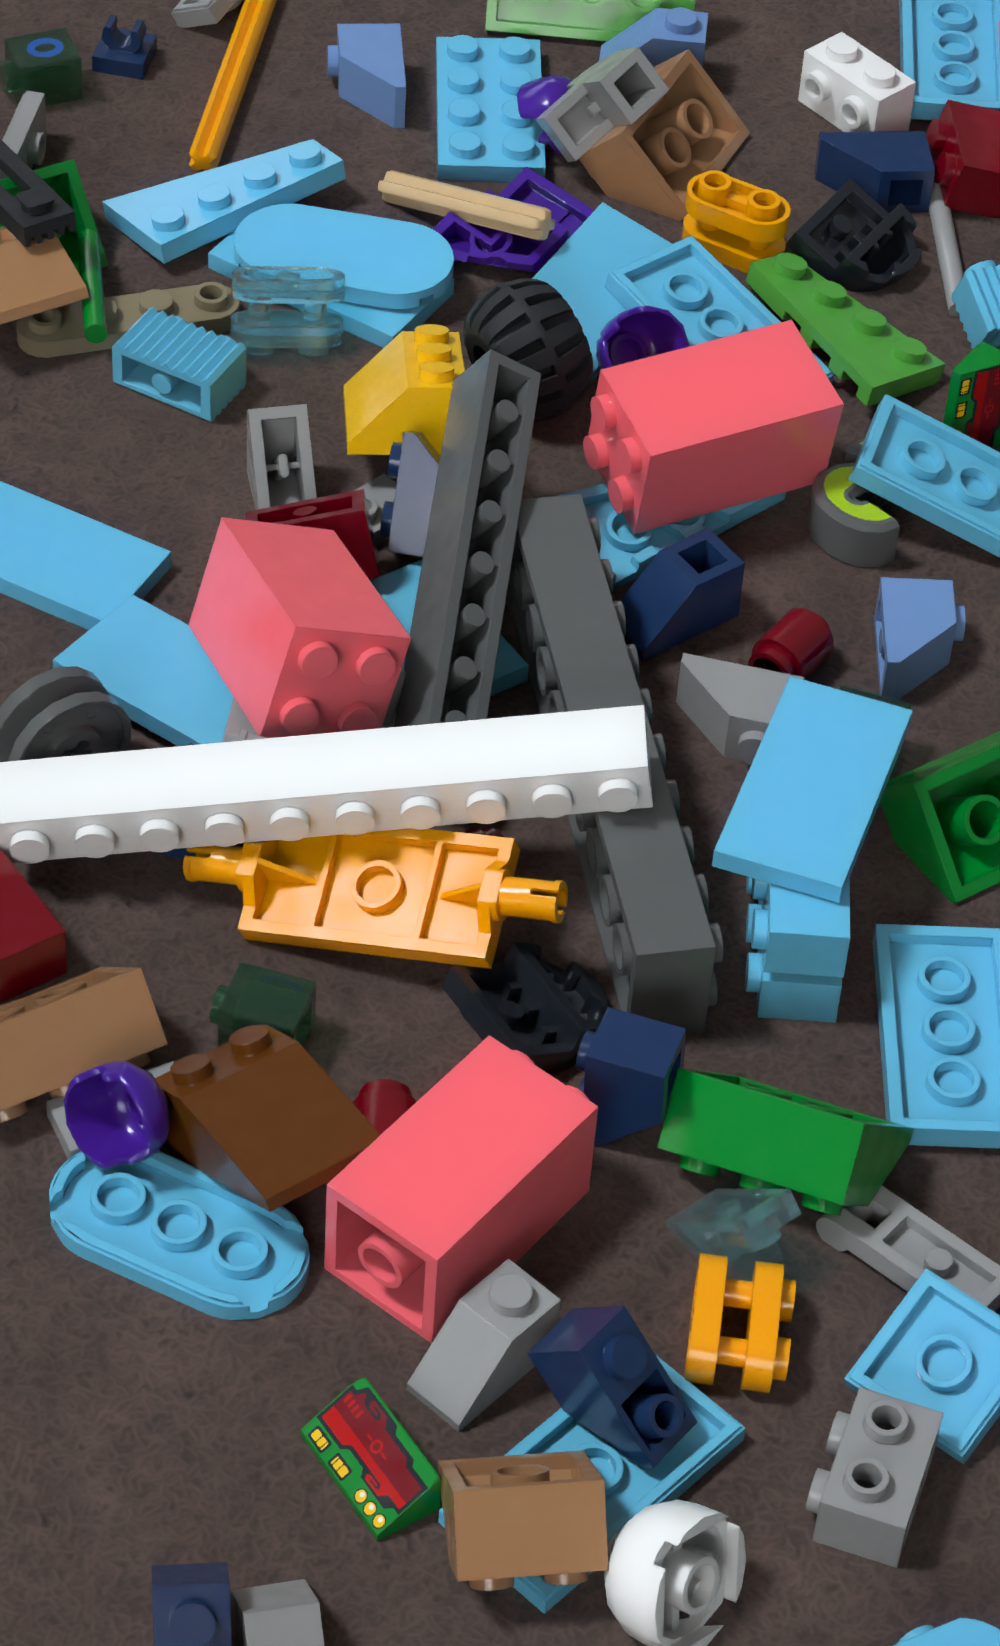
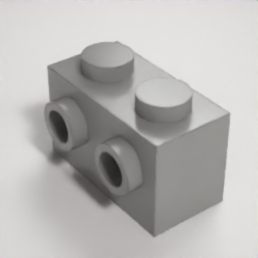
M859 1387L851 1413L837 1411L825 1450L826 1453L835 1455L831 1471L817 1468L810 1487L805 1510L817 1514L812 1541L897 1568L935 1453L944 1413Z

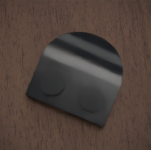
M851 178L785 244L792 252L802 257L808 266L828 281L840 284L848 291L855 292L877 291L898 282L916 265L922 251L921 248H916L913 237L916 221L906 207L900 203L889 214Z
M520 942L512 943L503 962L493 963L491 969L470 966L452 967L442 988L481 1039L484 1040L490 1035L511 1050H517L527 1055L537 1067L546 1073L567 1070L576 1064L578 1050L587 1030L597 1031L608 1006L607 998L602 988L584 968L575 962H571L566 969H562L540 959L542 947L539 945Z

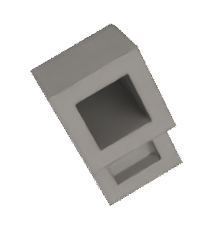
M639 47L626 48L610 54L581 73L566 86L568 91L536 120L567 162L577 161L613 127L633 124L670 89Z

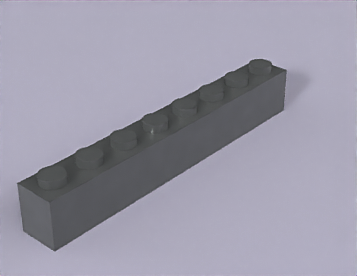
M491 349L458 376L452 384L410 630L411 641L404 665L406 675L397 706L394 727L487 719L541 373Z

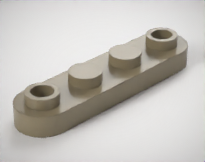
M205 282L200 285L163 290L152 289L141 293L104 297L107 338L98 344L90 343L85 338L82 301L18 319L16 327L17 342L24 352L41 358L112 349V346L153 306L158 313L164 311L167 316L173 314L174 316L181 317L188 324L193 322L197 328L203 326L207 332L213 330L215 334L225 333L234 328L239 321V297L234 290L218 282Z

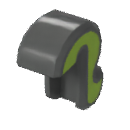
M865 437L847 445L844 464L832 465L817 475L811 486L806 522L810 538L827 554L857 567L877 568L894 562L900 526L895 518L881 510L890 501L848 480Z

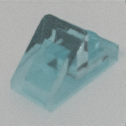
M716 1188L664 1222L668 1230L698 1259L700 1253L727 1256L726 1278L752 1281L755 1261L779 1264L784 1260V1255L777 1242L782 1236L779 1228L802 1213L791 1189Z

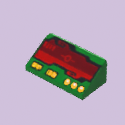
M982 341L952 370L943 423L990 448L1000 445V349Z
M363 1377L349 1385L301 1429L300 1436L376 1541L440 1509L441 1479L438 1473L367 1378Z

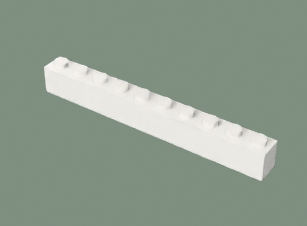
M644 705L0 762V848L12 863L34 864L44 860L77 857L101 858L111 854L146 851L168 852L173 849L214 845L229 847L244 842L296 841L306 837L340 834L363 835L368 832L409 828L424 830L434 826L466 823L491 824L501 820L535 817L558 818L570 814L604 811L619 813L630 809L653 807L650 751Z

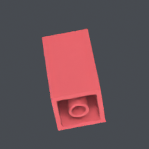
M788 320L601 369L596 395L592 397L590 403L592 417L588 436H585L583 440V449L590 468L598 470L605 481L612 507L617 513H623L634 534L813 485L817 475L828 467L844 403L793 321Z
M221 517L188 626L257 735L266 738L382 728L411 637L335 531Z
M489 1035L327 1184L324 1269L432 1343L460 1298L508 1258L516 1263L589 1191L598 1106L592 1103L578 1088L563 1084L537 1067L524 1053L511 1050Z

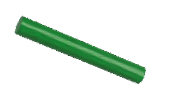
M85 229L77 235L79 275L87 286L90 297L82 300L84 335L90 343L98 344L107 338L99 236L94 230Z

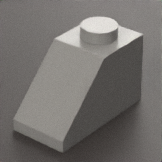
M683 653L676 703L723 757L744 761L751 765L789 676L803 680L804 677Z
M508 1258L459 1299L407 1382L406 1390L459 1432L535 1367L527 1353L559 1322L561 1299Z

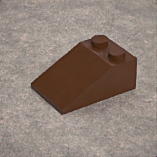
M266 1024L241 1028L229 1037V1042L205 1054L185 1056L172 1064L171 1071L155 1078L167 1096L171 1124L167 1142L172 1153L269 1212L331 1181L381 1135L298 1041Z

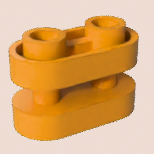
M717 170L706 171L690 179L687 184L685 208L688 214L683 220L682 240L693 236L721 264L748 273L751 262L772 257L779 253H785L786 241L784 236L788 232L791 208L783 197L772 190L762 189Z
M700 1253L694 1286L684 1380H688L691 1383L713 1385L716 1364L742 1368L741 1390L770 1393L772 1379L786 1381L791 1338L778 1337L779 1321L791 1323L796 1293V1280L783 1279L784 1264L755 1261L752 1281L726 1278L727 1256ZM723 1306L748 1309L745 1339L720 1336Z

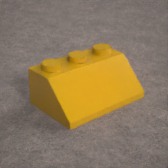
M436 324L420 325L415 327V331H402L344 384L347 455H390L393 442L402 443L403 432L406 431L422 432L437 453L441 455L452 384L465 371L459 332H449L447 327Z

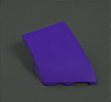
M526 167L499 195L490 189L485 193L548 208L551 211V219L555 220V228L549 231L547 239L538 241L467 223L451 212L433 230L441 234L448 241L456 261L539 272L595 210Z

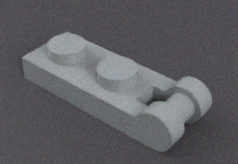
M881 1186L868 1207L843 1206L841 1216L824 1213L816 1222L817 1232L823 1241L838 1251H850L908 1292L927 1268L995 1312L1000 1307V1265L884 1186ZM877 1221L880 1224L874 1229L866 1222L874 1223Z

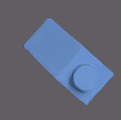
M681 7L673 9L655 8L601 45L599 61L619 50L639 47L651 65L655 67L690 49L703 67L709 13L696 12Z
M400 23L337 24V45H327V77H337L339 97L393 128H405L406 79Z
M880 578L874 627L881 702L893 704L947 666L950 662L953 641H963L966 622L965 606L955 605L953 580Z

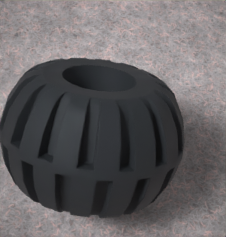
M514 279L499 283L478 298L465 317L463 338L472 365L491 349L541 373L535 421L564 413L582 397L589 386L593 375V358L587 337L584 335L583 328L578 318L575 317L570 305L548 283L538 279Z

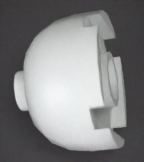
M673 1500L643 1508L614 1535L607 1546L609 1570L604 1572L607 1605L628 1635L647 1646H707L724 1625H703L722 1604L724 1598L736 1603L742 1588L745 1571L746 1551L744 1535L739 1526L726 1521L725 1518L729 1516L697 1503ZM679 1610L689 1614V1618L679 1619Z

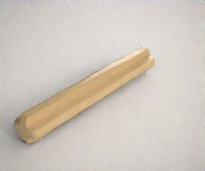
M394 170L386 172L384 180H380L378 183V191L382 192V199L385 202L443 217L451 212L467 223L538 241L547 239L549 231L555 228V220L551 219V211L545 207Z

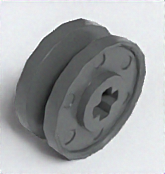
M77 666L53 668L30 678L12 692L0 707V762L127 751L131 741V720L114 697L109 695L93 672Z

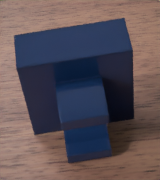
M110 15L92 55V71L143 80L157 51V35L146 33L147 29L143 20H137L132 30L118 28L117 16Z

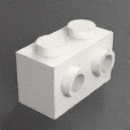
M840 32L804 51L798 101L843 132L909 131L916 81L859 44L853 38Z

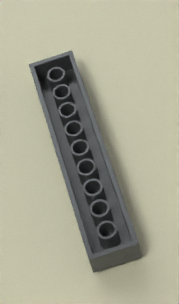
M581 494L521 499L506 598L522 657L529 665L528 679L538 714L644 705L650 751L653 807L630 809L619 813L604 811L566 815L618 1009L686 1028V1034L705 1032L708 1007L716 1006L717 983L713 966L714 963H721L723 961L722 933L718 923L708 922L706 915L709 906L707 883L703 874L694 875L692 868L694 861L692 833L689 826L680 827L677 818L680 813L678 786L675 779L666 780L664 774L666 768L664 740L661 733L652 734L650 727L652 724L650 693L647 688L639 689L638 654L635 645H626L624 640L626 635L624 606L621 601L613 602L612 567L609 559H600L599 556L601 535L598 520L596 517L588 518Z

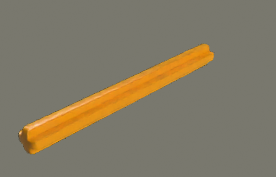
M244 0L189 151L191 156L189 165L194 171L201 169L206 171L218 167L277 0Z

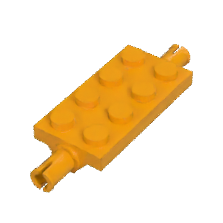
M409 828L368 832L363 835L340 834L306 837L296 841L244 842L243 847H221L216 845L192 847L186 850L190 853H196V857L185 855L183 860V873L185 879L189 882L203 881L237 885L239 891L243 893L244 905L237 930L246 940L487 969L492 968L502 923L507 916L545 920L559 924L562 922L565 912L564 910H557V906L567 907L568 887L564 880L548 881L514 877L520 848L514 838Z

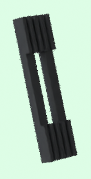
M0 139V169L23 191L13 197L0 185V222L25 247L31 246V238L37 244L43 242L42 234L50 240L54 238L53 231L59 236L65 235V227L70 232L76 231L75 211Z

